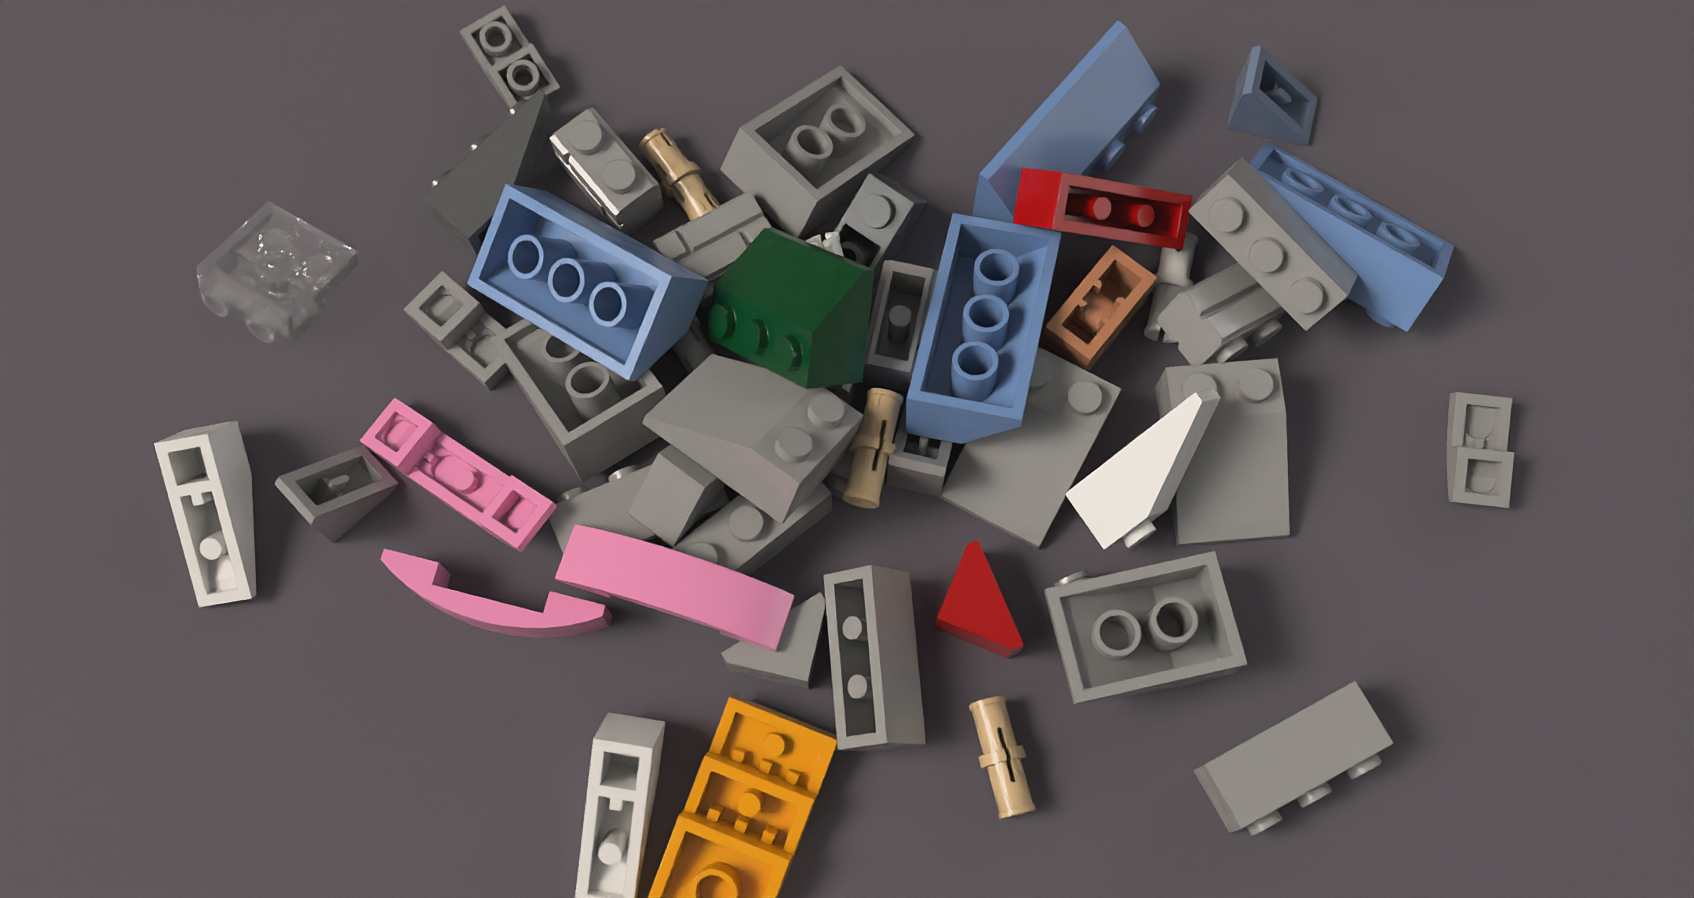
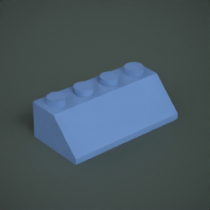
M1118 20L979 173L972 216L1013 223L1022 167L1092 177L1100 167L1108 171L1114 165L1126 147L1122 143L1132 130L1140 134L1149 125L1158 111V108L1153 104L1160 87V82L1124 24Z
M1266 141L1249 164L1358 274L1349 295L1344 300L1349 298L1366 308L1368 316L1380 325L1388 328H1394L1396 325L1408 332L1444 279L1454 245L1271 142Z
M505 184L467 284L628 381H636L688 332L709 280L548 191Z
M952 213L906 398V433L962 444L1021 427L1062 232Z

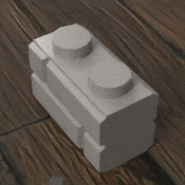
M593 107L583 111L549 138L555 150L554 153L558 163L603 216H607L608 222L613 228L629 236L664 208L659 183Z
M747 191L654 240L653 243L656 252L709 280L700 301L702 308H708L712 306L713 286L764 228L772 227L767 218L764 217L751 192Z
M884 260L867 335L862 383L908 393L938 271L908 263Z
M1236 263L1181 291L1159 314L1158 323L1173 342L1178 341V349L1190 365L1207 364L1215 359L1218 363L1231 362L1244 352L1248 347L1247 341L1251 340L1254 346L1258 347L1277 334L1283 327L1278 319L1287 311L1239 263Z

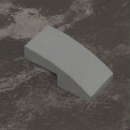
M443 271L404 308V311L433 340L490 391L510 372L490 339L504 331L505 328L486 313L475 298Z
M1462 392L1450 393L1447 425V485L1449 502L1509 508L1514 452L1507 451L1512 398Z

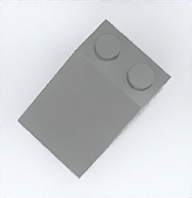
M840 65L741 126L720 170L744 193L747 191L751 192L759 207L787 234L800 239L837 212L859 191L868 174H877L912 141L915 134Z
M525 318L490 338L582 483L660 437L642 424L644 416L666 397L662 385L650 369H647L636 381H628Z
M1038 347L1021 427L966 442L939 498L1038 549L1066 497L1065 493L1072 486L1104 425L1121 388Z
M711 354L644 416L642 424L783 524L845 457L864 415L824 387L805 389L766 368Z
M1278 358L1166 367L1155 386L1159 420L1195 392L1215 389L1221 397L1171 501L1176 546L1287 538L1290 535L1287 424Z
M1215 551L1050 587L1044 590L1074 705L1178 688L1233 675L1247 665Z

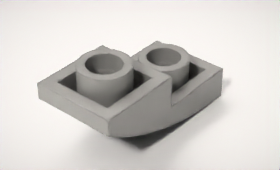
M505 5L460 30L461 38L510 110L517 102L529 99L539 89L546 93L547 97L560 90L559 84L532 43L529 44Z

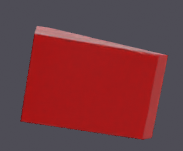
M976 540L968 543L937 616L934 628L1010 659L1020 654L1024 644L981 545Z

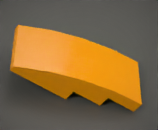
M732 694L727 701L710 749L704 755L685 808L678 816L648 898H778L836 750L837 735Z

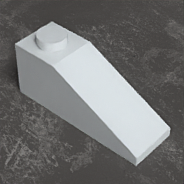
M1215 389L1198 391L1192 394L1065 493L1104 550L1123 542L1130 549L1156 531L1151 522L1167 511L1221 397Z
M238 421L187 429L154 443L198 606L205 607L252 599L257 595L252 474Z
M608 712L595 734L592 745L575 898H637L659 776L665 721Z

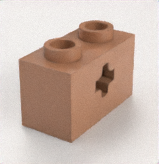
M1112 245L1047 323L1039 347L1089 372L1147 301L1157 277Z

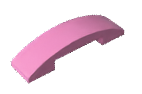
M396 398L391 401L360 439V442L430 494L492 536L521 553L557 507L552 501L513 475L509 477L444 434L434 423Z
M576 524L555 576L556 581L608 598L615 596L719 630L722 635L774 652L777 651L795 595L703 559L639 539Z
M388 549L383 550L380 559L396 577L435 608L465 623L489 631L521 637L557 638L576 636L610 627L612 614L606 605L550 591L544 611L540 613L447 589L451 574L439 562Z

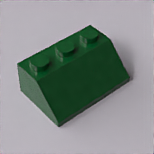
M764 228L713 286L712 307L708 313L709 339L805 389L862 382L875 270L775 228Z

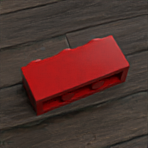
M1022 167L1013 223L1183 250L1189 219L1188 211L1191 208L1193 196L1066 172Z

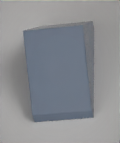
M1262 45L1252 47L1236 82L1226 129L1294 145L1308 144L1317 97Z

